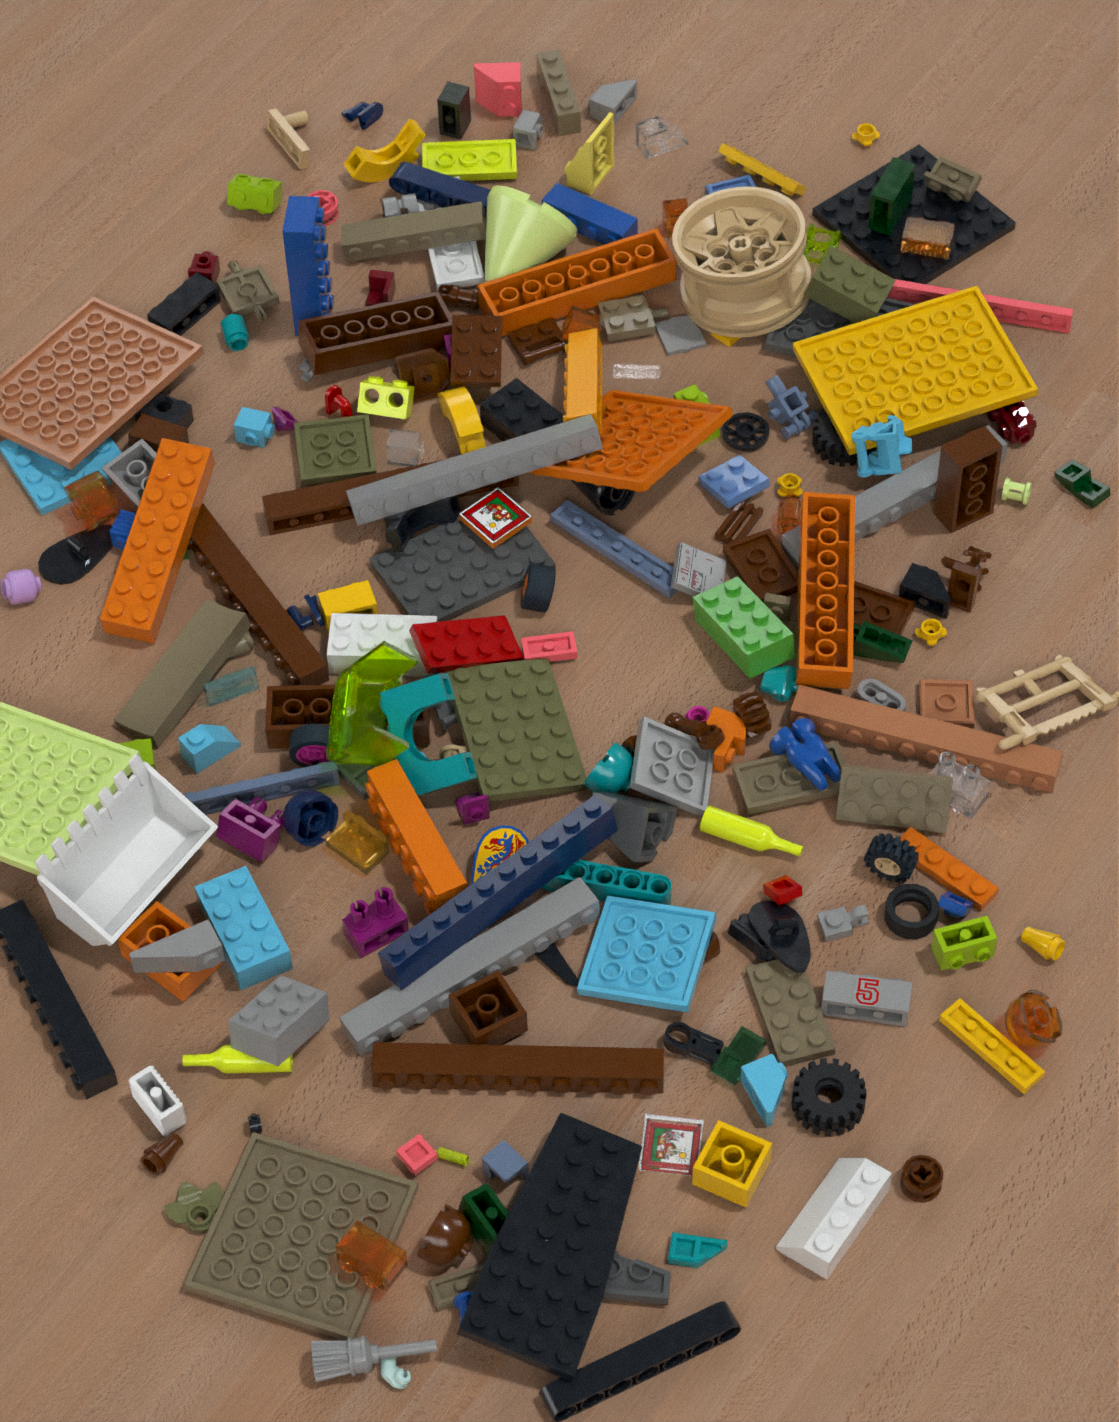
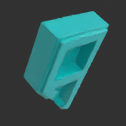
M672 1232L668 1264L699 1268L726 1250L727 1240Z

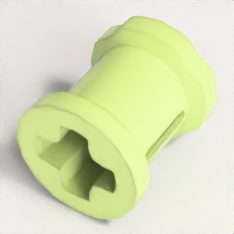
M1006 477L1001 500L1011 499L1021 501L1023 505H1027L1032 483L1013 482L1010 478ZM1011 490L1021 491L1022 493L1012 492Z

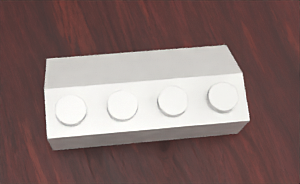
M838 1158L777 1244L776 1250L827 1280L890 1190L892 1173L867 1158Z

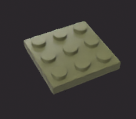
M369 414L294 423L301 486L331 483L377 473Z

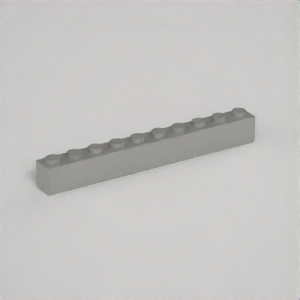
M591 414L356 487L347 490L346 493L357 526L585 455L603 449L598 427Z
M988 425L986 428L1003 446L1001 465L1006 458L1007 443ZM940 451L903 470L902 473H897L855 496V543L869 533H875L884 525L895 522L910 511L918 510L923 504L935 500ZM800 526L783 534L781 544L787 557L797 569H799Z
M581 877L573 880L465 943L403 990L393 985L340 1016L342 1032L359 1056L366 1052H372L374 1042H385L390 1038L398 1037L405 1029L416 1023L424 1022L439 1009L449 1007V994L498 970L502 974V972L512 966H519L529 956L546 950L550 944L560 938L568 937L580 926L592 923L600 915L599 900Z

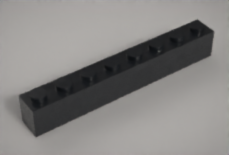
M23 899L0 909V940L2 939L5 944L2 946L3 953L8 962L14 961L16 966L13 967V971L18 982H25L27 988L24 991L30 1004L36 1003L39 1008L35 1010L36 1015L42 1026L47 1024L50 1031H47V1035L52 1046H59L61 1053H58L64 1069H71L73 1074L70 1075V1079L75 1090H82L86 1099L118 1085L116 1073Z

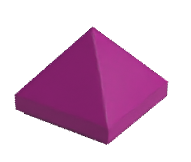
M273 406L271 411L276 431L295 430L294 423H298L293 415L289 411Z

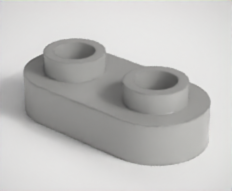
M870 678L859 683L857 689L858 700L905 711L906 701L904 697L882 682Z

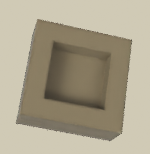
M766 593L764 604L779 620L789 621L792 597Z

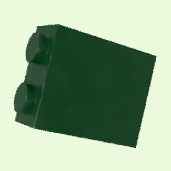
M896 157L892 158L871 193L868 229L891 236L912 200L915 163Z

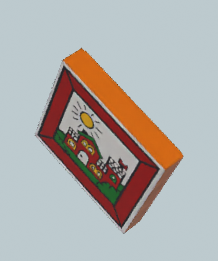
M496 488L459 514L460 521L492 549L532 523V516L500 488Z

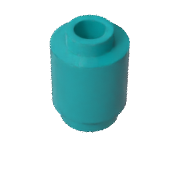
M237 314L227 315L220 323L225 343L232 351L244 350L248 346L249 341L244 318Z

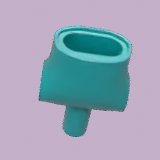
M785 665L765 671L760 691L771 695L780 702H788L793 691L797 692L799 687L796 686V668Z

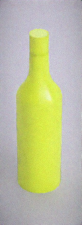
M710 805L706 808L701 820V832L759 852L777 849L799 857L803 852L804 846L779 838L768 825Z
M224 1045L209 1054L183 1055L182 1058L183 1066H211L225 1074L293 1071V1053L279 1066L235 1050L231 1048V1045Z

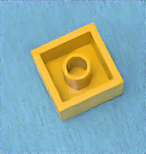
M718 1120L693 1166L692 1184L747 1208L771 1162L772 1143Z

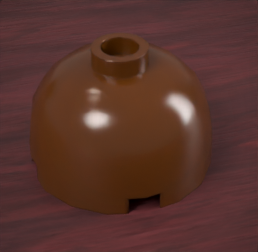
M446 1204L444 1212L442 1210L439 1212L424 1238L428 1242L424 1249L419 1248L417 1256L436 1266L451 1265L459 1257L465 1259L473 1246V1243L469 1241L471 1226L467 1218L461 1212Z

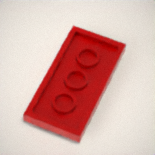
M505 615L412 624L409 630L427 674L455 671L458 668H468L483 664L522 661L524 658Z

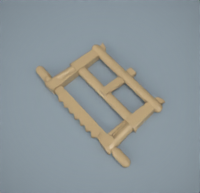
M1061 654L1056 656L1055 661L1025 673L1022 669L1013 672L1014 678L988 689L983 687L975 689L977 700L984 702L1000 722H1005L1014 733V735L999 742V747L1002 750L1019 745L1020 742L1028 745L1034 742L1040 734L1047 735L1049 731L1055 732L1057 727L1063 728L1065 724L1071 725L1073 720L1079 722L1081 717L1087 718L1089 714L1095 715L1099 709L1103 712L1113 709L1119 702V691L1110 695L1095 684L1094 679L1074 665L1070 657H1062ZM1059 670L1070 680L1044 692L1034 682ZM1024 686L1032 695V697L1010 706L999 697V695ZM1075 689H1079L1092 701L1035 726L1029 725L1018 714L1039 704L1044 705L1049 700Z

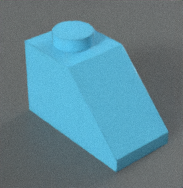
M199 724L178 738L181 757L196 774L241 746V743L225 726Z
M773 1054L741 1066L740 1081L766 1127L771 1126L785 1092V1080L788 1078L785 1066L782 1062L778 1063Z

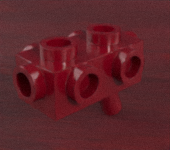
M1024 401L987 412L989 420L997 422L1001 438H1007L1011 444L1016 442L1026 444L1034 437V431L1037 427L1036 420L1032 414H1029Z

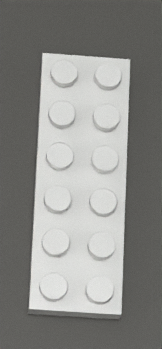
M417 199L419 212L442 208ZM476 241L427 249L437 291H439V286L442 284L457 285L462 288L485 283Z

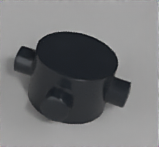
M252 1113L248 1116L251 1134L253 1132L259 1134L262 1132L259 1114Z

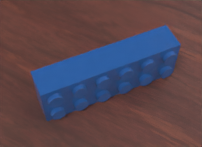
M289 196L282 233L295 336H298L299 320L331 314L329 309L333 310L334 296L330 295L332 291V278H328L330 274V261L326 260L328 257V243H324L326 240V225H322L324 222V208L320 207L319 197Z

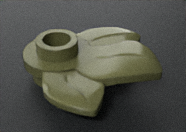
M183 1182L178 1192V1202L165 1205V1211L168 1218L174 1223L187 1224L188 1228L194 1232H206L223 1199L222 1190L217 1182L210 1184L203 1192L197 1187ZM198 1217L206 1218L204 1221L201 1222L196 1221Z

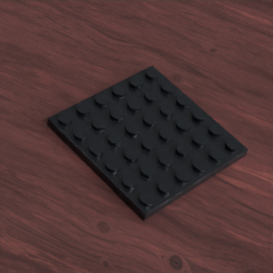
M917 145L897 157L916 165L912 200L891 236L868 229L871 193L889 163L815 206L812 210V215L878 271L893 279L921 284L929 283L1013 231L1016 225L1014 220L976 190L967 203L963 200L955 201L947 195L948 193L941 190L936 192L927 186L924 174L926 171L931 172L938 159L921 145Z

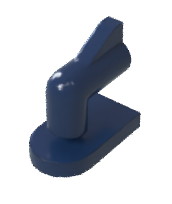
M360 102L355 107L344 110L341 113L350 122L358 117L361 129L365 130L382 116L384 108L378 102L372 104Z
M309 594L305 595L306 602L320 627H322L325 623L320 616L316 595L312 597ZM293 605L287 608V613L301 631L314 625L310 614L302 617L296 606Z

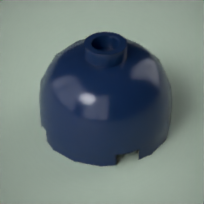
M305 790L296 793L288 801L283 812V824L288 835L306 847H314L323 843L326 839L321 837L328 833V831L333 832L338 821L337 805L331 798L316 790Z

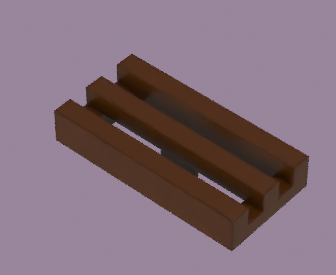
M745 500L739 502L715 532V539L728 544L746 537L763 515V508L758 507L756 509L752 503L745 504ZM751 514V518L739 532L737 537L734 540L731 539L734 536V534L740 529L742 523L745 521L748 515Z

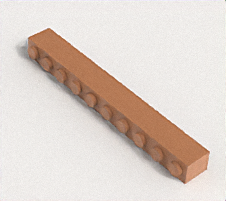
M799 685L790 709V726L800 718H808L815 724V732L828 737L833 736L852 743L872 746L879 750L899 753L906 757L927 760L933 764L938 763L957 770L977 773L984 777L1005 780L1011 784L1032 787L1038 791L1053 793L1061 766L1063 751L1032 743L1024 745L1022 742L1007 750H1002L999 747V742L1007 738L1004 736Z

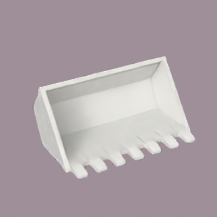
M137 754L129 760V765L133 772L129 779L123 771H119L114 776L113 780L118 791L112 795L109 788L104 787L98 794L103 807L98 812L93 804H88L82 813L87 824L81 828L79 823L73 820L67 827L71 841L66 845L62 838L57 837L51 844L56 856L52 862L49 861L45 854H42L35 861L40 872L37 880L42 886L57 919L92 946L105 944L111 946L218 828L212 820L147 762L143 763Z

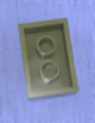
M831 245L811 278L804 296L848 320L858 323L877 316L896 280Z

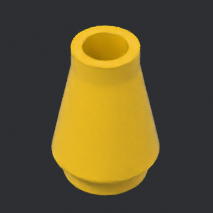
M1028 926L1021 936L1022 942L1029 945L1046 960H1058L1065 949V940L1061 939L1059 934Z

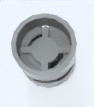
M415 193L401 195L400 199H397L395 196L382 198L384 218L419 212ZM400 208H405L406 213L401 214Z

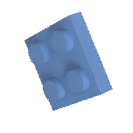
M741 455L698 476L699 484L727 508L770 487L769 478Z

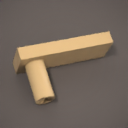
M276 108L268 110L267 130L300 170L309 168L310 148L293 129L309 123L307 112L302 110L282 116Z

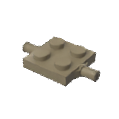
M233 260V263L230 261L228 267L232 273L227 277L216 280L219 291L232 314L241 316L255 313L259 322H263L262 318L266 321L268 316L264 309L280 302L279 296L261 265L250 269H241L236 260Z
M645 295L598 302L599 319L585 320L586 330L601 328L606 334L607 341L656 334L654 319L668 318L667 307L652 310L648 305Z

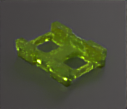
M810 224L807 230L806 248L803 253L807 261L820 264L831 245L838 248L841 241V231L837 230L834 232L817 228ZM817 233L831 236L828 242L814 240ZM811 249L824 252L821 259L808 257L807 254Z

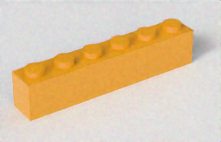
M595 328L569 333L568 344H565L567 358H564L567 372H564L566 383L564 394L566 400L563 401L565 410L563 422L591 414L598 427L599 434H602L603 347L599 332Z

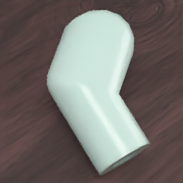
M396 1357L381 1359V1377L394 1388H405L411 1381L410 1372L408 1370L404 1372L403 1368L396 1366Z

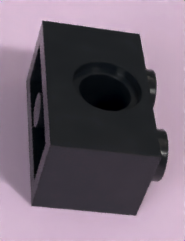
M159 392L134 414L135 423L142 413L187 429L194 421L191 404L167 396L163 392Z

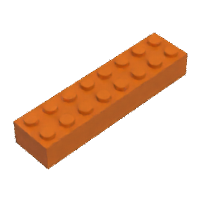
M655 228L478 284V305L484 315L502 316V336H505L509 332L552 317L555 320L595 307L598 302L620 299L676 281V259L658 229Z
M162 438L100 617L105 633L155 644L215 466L211 448Z
M803 492L799 529L796 686L850 688L853 674L855 495Z

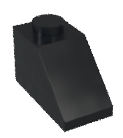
M912 563L900 584L899 596L915 601L916 608L947 619L951 598L937 571Z

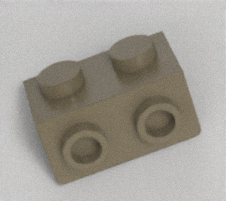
M941 156L931 172L926 171L924 174L927 186L936 192L941 190L948 193L947 195L951 199L958 202L963 200L967 203L982 180L980 174Z

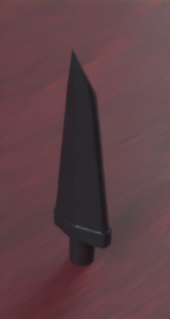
M554 943L550 944L546 950L534 954L566 984L578 987V978Z

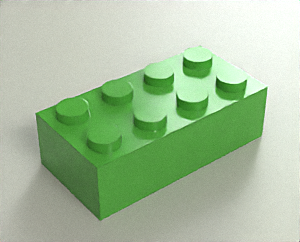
M738 576L693 597L695 621L749 679L795 658L793 633Z

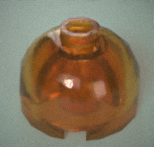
M1028 990L1010 1002L1005 1013V1025L1009 1036L1025 1049L1045 1048L1055 1043L1056 1038L1062 1034V1020L1056 1006L1051 1008L1045 1001L1049 997L1038 990Z

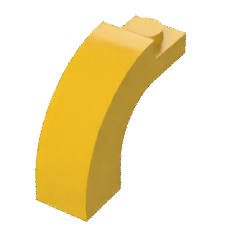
M408 119L390 144L377 150H367L356 146L343 165L355 180L362 182L386 180L392 176L402 162L413 164L420 155L416 149L426 135L415 120Z
M462 386L437 393L443 418L448 417L451 422L460 454L486 447L480 417L468 390Z

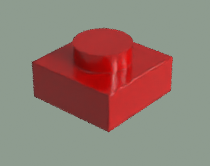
M787 875L763 884L764 894L778 905L789 903L791 900L803 896L802 886Z

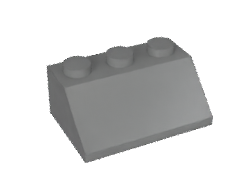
M141 439L102 467L103 472L137 507L140 504L157 453Z

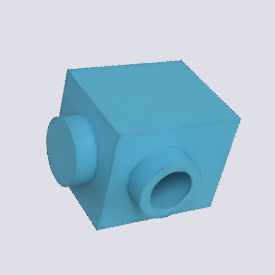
M242 407L234 423L236 442L265 448L268 439H272L275 431V425L272 424L271 413Z

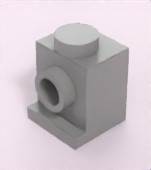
M527 110L521 112L513 127V139H516V146L536 151L537 138H540L543 133L541 114Z

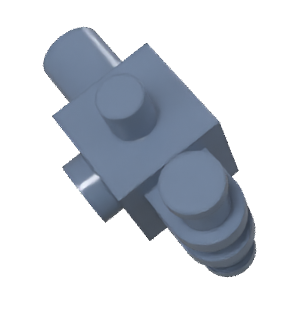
M778 375L765 382L774 396V399L767 404L770 408L768 416L772 420L777 419L780 425L785 422L788 424L787 427L781 428L782 436L785 439H789L793 434L799 435L803 432V429H809L818 413L815 410H811L806 415L804 412L809 407L806 402L808 400L807 393L805 391L800 392L796 385L787 390Z

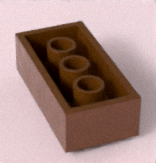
M986 426L971 430L955 440H949L941 446L933 514L950 533L962 529L994 512L1003 446Z

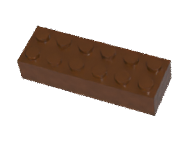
M433 292L299 320L298 343L313 374L318 375L389 360L399 355L429 348H445L444 335L452 334V316L439 292Z
M411 682L267 686L265 732L268 749L289 748V735L297 727L306 724H323L336 729L340 734V747L395 745L388 735L387 726L389 723L387 716L383 714L380 708V692ZM430 708L424 710L414 723L413 739L415 745H430Z

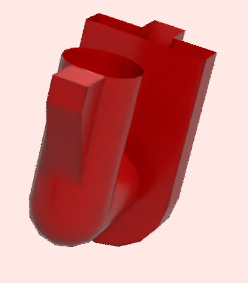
M338 385L329 387L324 397L326 413L331 415L340 409L341 417L353 416L351 403L342 395V389Z

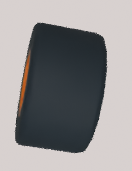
M530 563L528 565L521 592V608L542 613L547 612L555 585L556 570L554 567L537 563Z

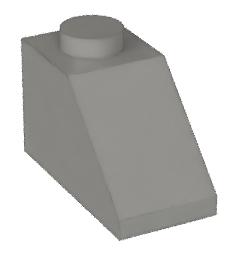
M632 79L601 85L596 93H592L589 98L590 117L603 121L611 112L614 114L615 126L637 99V81Z

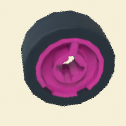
M323 724L299 726L289 735L290 759L302 767L339 759L340 734L336 729Z

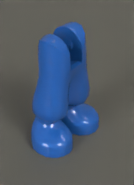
M800 718L793 722L791 730L787 726L780 729L771 739L769 748L776 755L786 753L790 764L800 771L818 790L823 791L828 788L824 775L827 774L833 782L837 783L841 780V770L831 757L821 737L815 734L816 726L813 721L808 718Z

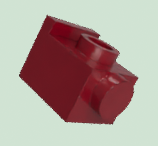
M204 251L202 254L195 253L191 267L188 268L189 278L197 272L202 276H207L210 281L216 284L220 272L219 257L209 251Z

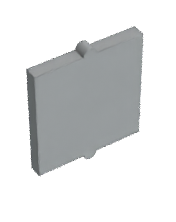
M688 315L673 316L671 319L655 323L656 331L668 356L683 352L689 353L691 350L706 347V341L698 325Z

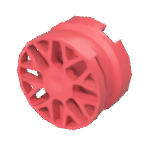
M325 190L310 193L308 197H319L320 207L324 208V224L322 225L327 226L334 223L339 214L337 197Z

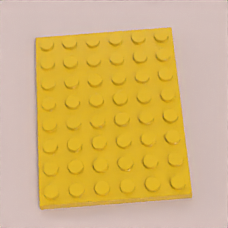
M977 285L793 342V351L849 456L857 453L855 442L852 441V433L861 426L870 427L878 422L886 424L890 415L896 416L903 421L904 434L906 437L1038 396V388ZM865 441L867 450L877 447L875 441Z

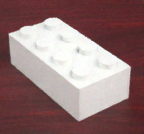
M331 613L327 648L329 674L404 677L432 676L435 673L427 674L409 630L412 624L437 622V616Z

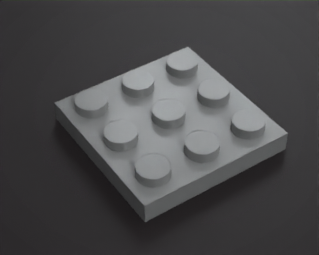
M644 716L638 724L630 788L702 817L708 807L715 748L702 750L697 743V738Z

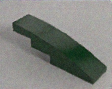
M863 621L861 626L854 624L853 655L881 661L904 663L913 640L866 621Z

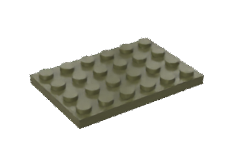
M549 659L483 664L445 672L449 675L455 695V700H452L463 740L467 752L472 754L476 767L477 779L475 780L480 796L487 795L489 801L587 790V787L583 785L587 777Z

